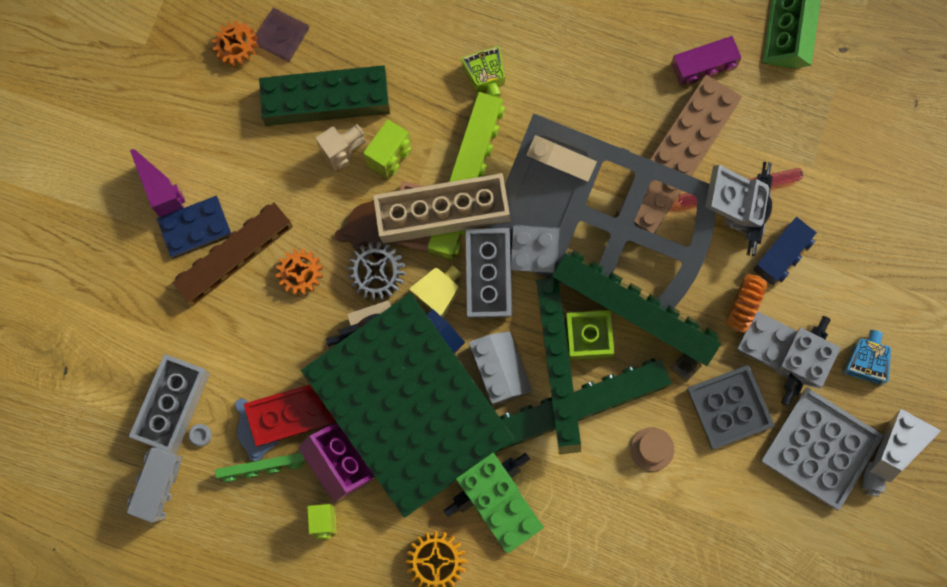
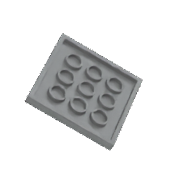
M806 387L760 462L831 508L839 511L884 435Z

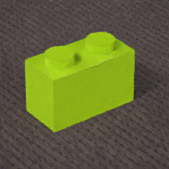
M331 504L307 506L309 534L315 536V539L318 540L332 539L331 535L337 534L335 507Z

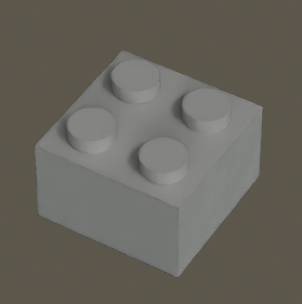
M525 225L513 226L511 270L554 273L557 269L559 228Z

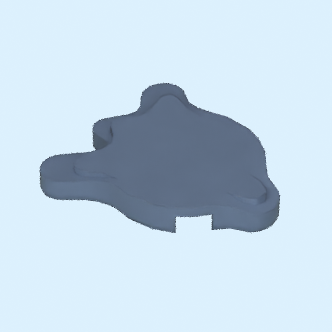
M241 398L236 401V408L240 414V421L237 426L238 440L247 450L251 460L260 461L279 441L258 447L255 446L243 405L248 401Z

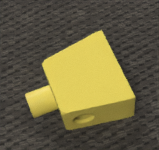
M453 265L445 273L438 268H434L409 290L413 297L430 311L434 309L441 317H444L460 291L455 281L461 275V272Z

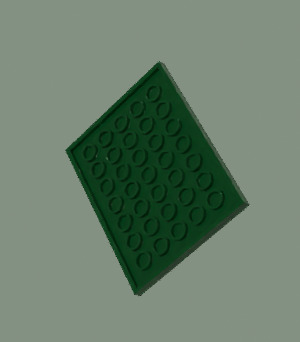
M411 292L300 370L404 518L457 481L456 478L515 439Z

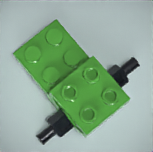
M524 452L515 460L509 458L502 464L494 453L490 454L456 478L463 491L453 498V504L443 509L449 518L458 510L463 513L474 506L507 554L544 528L512 480L515 475L521 472L519 467L531 460L527 453Z

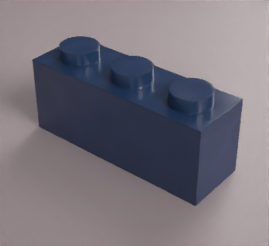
M795 217L753 270L773 286L777 281L782 283L789 274L786 271L789 266L795 267L801 260L802 256L800 253L802 250L808 251L814 244L815 240L813 237L817 232L798 217Z

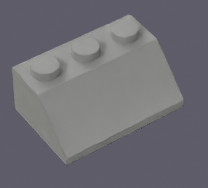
M510 331L490 334L469 342V348L492 407L533 393Z

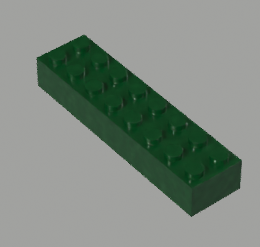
M573 250L572 252L568 251L565 253L552 277L703 365H709L721 345L717 332L708 327L705 330L699 327V322L689 316L686 319L680 316L679 310L670 305L666 308L660 304V299L651 294L647 297L641 293L642 289L633 283H630L628 286L621 282L623 279L621 276L614 272H611L609 275L603 271L604 267L597 262L592 261L590 264L584 260L585 256L578 251Z

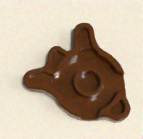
M374 200L363 203L353 209L347 224L335 232V238L338 242H350L356 251H361L360 246H368L370 242L376 248L377 242H381L383 249V243L378 232ZM372 254V256L379 260L384 257V254Z

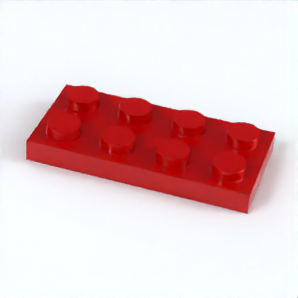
M310 384L243 404L256 447L336 423V420Z

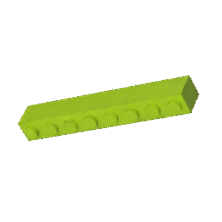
M481 92L478 93L449 182L483 177L485 175L487 164L484 163L486 157L491 156L493 150L491 141L492 138L497 137L500 127L497 126L498 119H503L506 109L503 106L502 98ZM466 230L431 236L428 253L453 260L454 255H459L462 245L459 240L461 235L465 236Z

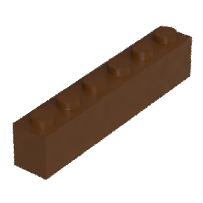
M275 202L264 206L260 210L259 215L248 219L240 230L231 232L226 237V241L221 245H215L210 249L207 256L197 259L192 264L193 267L188 271L179 273L172 284L193 307L293 228L291 221Z

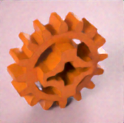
M235 20L234 25H231L228 21L226 28L220 26L221 32L214 33L218 38L212 40L215 45L213 51L217 54L216 56L219 60H222L226 65L230 62L234 67L237 62L244 65V59L251 61L249 55H256L253 48L258 47L255 41L258 37L254 30L248 27L245 22L240 25L238 20Z
M303 248L301 253H298L296 249H293L292 255L286 252L287 258L279 259L282 266H276L277 271L281 272L276 274L277 279L281 280L279 282L280 286H286L285 291L287 293L293 290L295 296H297L299 291L306 295L307 289L314 292L312 286H319L320 283L317 279L323 278L322 273L318 272L323 270L322 265H317L320 262L319 258L313 259V252L311 251L307 255L306 250ZM301 259L307 260L310 263L305 264ZM298 269L303 270L300 276L297 275ZM288 280H294L298 283V285H294L290 283Z

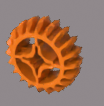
M746 275L726 320L728 327L743 333L749 329L767 288L766 280L761 279L757 275Z

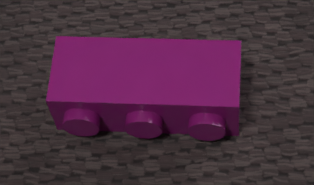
M733 36L676 54L673 56L671 65L679 84L687 83V85H691L700 78L705 77V75L712 78L718 72L724 70L729 72L736 69L742 57Z

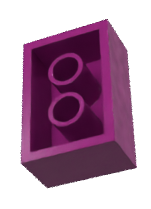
M337 422L310 435L298 447L334 504L364 488L376 478Z

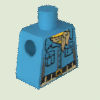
M870 330L867 340L860 338L855 342L842 370V374L879 385H884L889 381L891 347L880 344L882 332Z

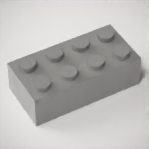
M510 228L466 229L468 318H512Z
M164 354L129 437L155 448H161L176 454L210 373L201 367Z

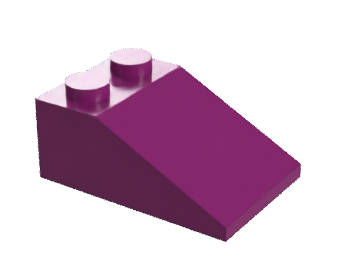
M131 149L130 152L151 208L156 214L162 217L183 209V203L186 200L178 185H173L169 178L138 151Z

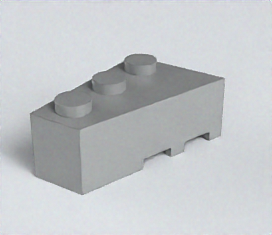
M900 409L887 425L870 472L891 482L941 430Z
M151 448L150 451H147L143 460L145 466L135 481V485H137L136 490L127 501V506L129 507L128 514L151 523L165 519L166 513L163 512L165 501L169 502L172 494H169L172 483L176 482L182 456L161 448Z

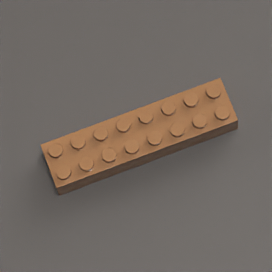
M705 75L650 160L692 176L735 111L742 96ZM652 180L634 221L635 226L655 234L682 190L660 181ZM626 197L617 209L615 218L619 216Z

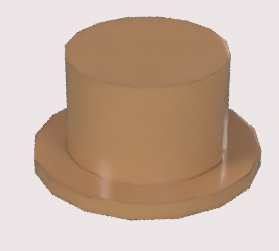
M656 427L645 428L639 431L632 439L630 446L634 462L642 469L648 471H659L667 467L672 461L675 452L674 442L670 435Z

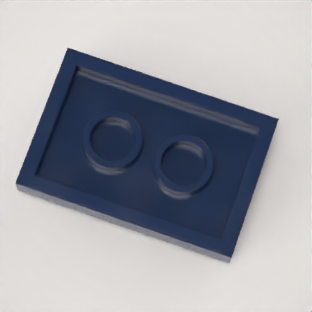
M217 195L157 218L172 259L225 239L231 233Z

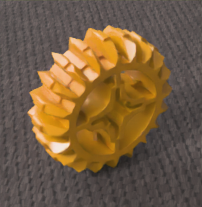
M434 531V538H430L429 533L426 532L425 537L427 540L425 541L418 536L417 540L421 544L417 546L411 543V547L416 550L414 553L407 551V555L412 556L413 559L405 561V564L413 565V568H409L407 573L415 572L416 574L411 578V581L414 582L419 578L420 582L417 587H422L424 583L427 584L426 587H438L441 585L442 587H447L446 584L448 582L451 587H455L452 579L455 577L458 581H461L462 578L457 575V572L465 573V569L459 567V565L467 563L466 559L459 558V556L465 554V551L457 552L456 550L461 546V543L458 542L452 545L455 539L454 536H451L448 541L445 540L446 532L442 533L441 538H438V531ZM433 543L432 554L428 558L418 559L421 550ZM439 543L448 546L455 558L442 557ZM435 550H437L438 559L448 561L439 565L437 574H435L433 564L424 563L425 561H430L431 558L433 559ZM455 565L452 573L440 581V570L442 567ZM418 566H429L432 569L433 581L423 577Z

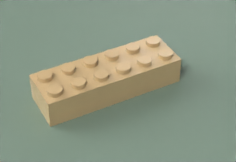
M503 173L373 195L379 237L383 244L511 222Z

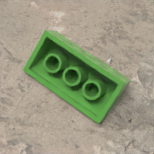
M771 0L762 61L764 64L792 69L812 66L821 0Z

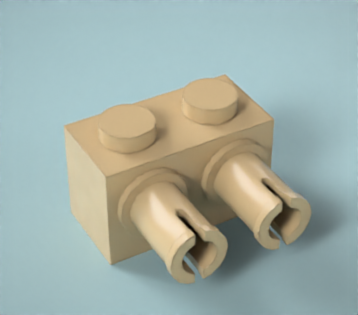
M358 124L343 134L338 133L333 126L316 137L320 152L334 171L347 167L350 163L349 161L352 160L351 152L366 143L363 137L364 133Z

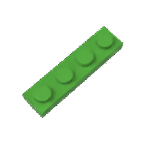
M296 453L215 469V475L217 479L223 480V483L236 481V477L245 476V479L258 477V473L267 471V474L279 473L281 468L289 467V470L300 469L302 464H306L307 461L302 453Z

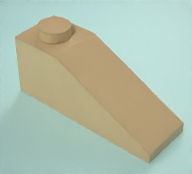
M537 135L534 136L527 152V156L585 181H589L597 163L595 160Z

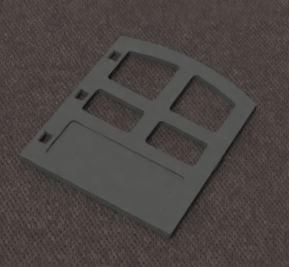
M533 113L505 183L511 222L488 226L487 229L510 228L512 249L513 226L515 225L559 228L557 267L564 257L577 224L580 221L610 233V239L599 263L604 267L603 271L609 275L611 272H614L627 241L635 242L681 261L682 266L667 288L658 297L661 300V305L666 308L668 305L675 308L693 284L703 265L713 234L716 212L705 207L709 183ZM537 135L597 161L589 181L580 179L527 156L534 136ZM604 161H610L635 172V178L622 210L616 218L592 209L586 204ZM652 180L660 181L697 197L696 221L692 241L689 246L681 245L635 226L634 221ZM534 272L546 278H554L552 277L554 273Z

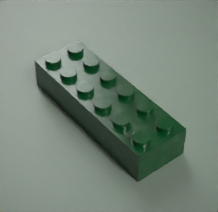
M385 65L259 78L261 114L265 126L390 114Z

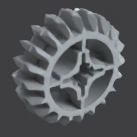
M370 242L368 243L369 250L362 245L360 246L362 254L357 251L354 252V255L358 257L357 260L349 259L351 263H354V267L349 266L347 270L354 271V274L348 275V279L356 280L351 283V287L359 285L356 290L357 294L365 290L364 298H368L371 293L372 300H376L377 294H379L381 300H384V292L391 297L393 296L391 288L399 291V288L395 285L396 282L404 283L398 277L399 275H406V272L399 271V268L405 267V263L398 264L402 256L397 255L394 257L397 252L395 248L388 252L389 244H385L382 249L381 242H377L376 248ZM372 254L386 255L377 263H372L367 259ZM390 260L394 269L392 279L385 272ZM362 263L368 271L364 281L360 277ZM369 264L377 268L379 265L381 267L379 271L381 272L382 276H378L375 274V277H373L374 271L372 270V267L369 266ZM377 279L387 284L379 289L368 287L370 283Z

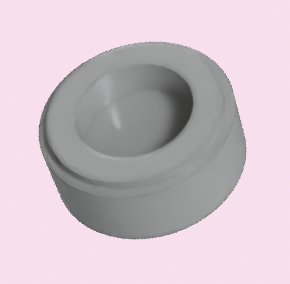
M196 424L189 431V440L198 447L206 446L212 439L210 428L204 424Z

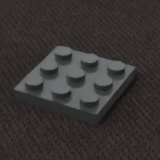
M749 365L687 388L712 450L775 426Z

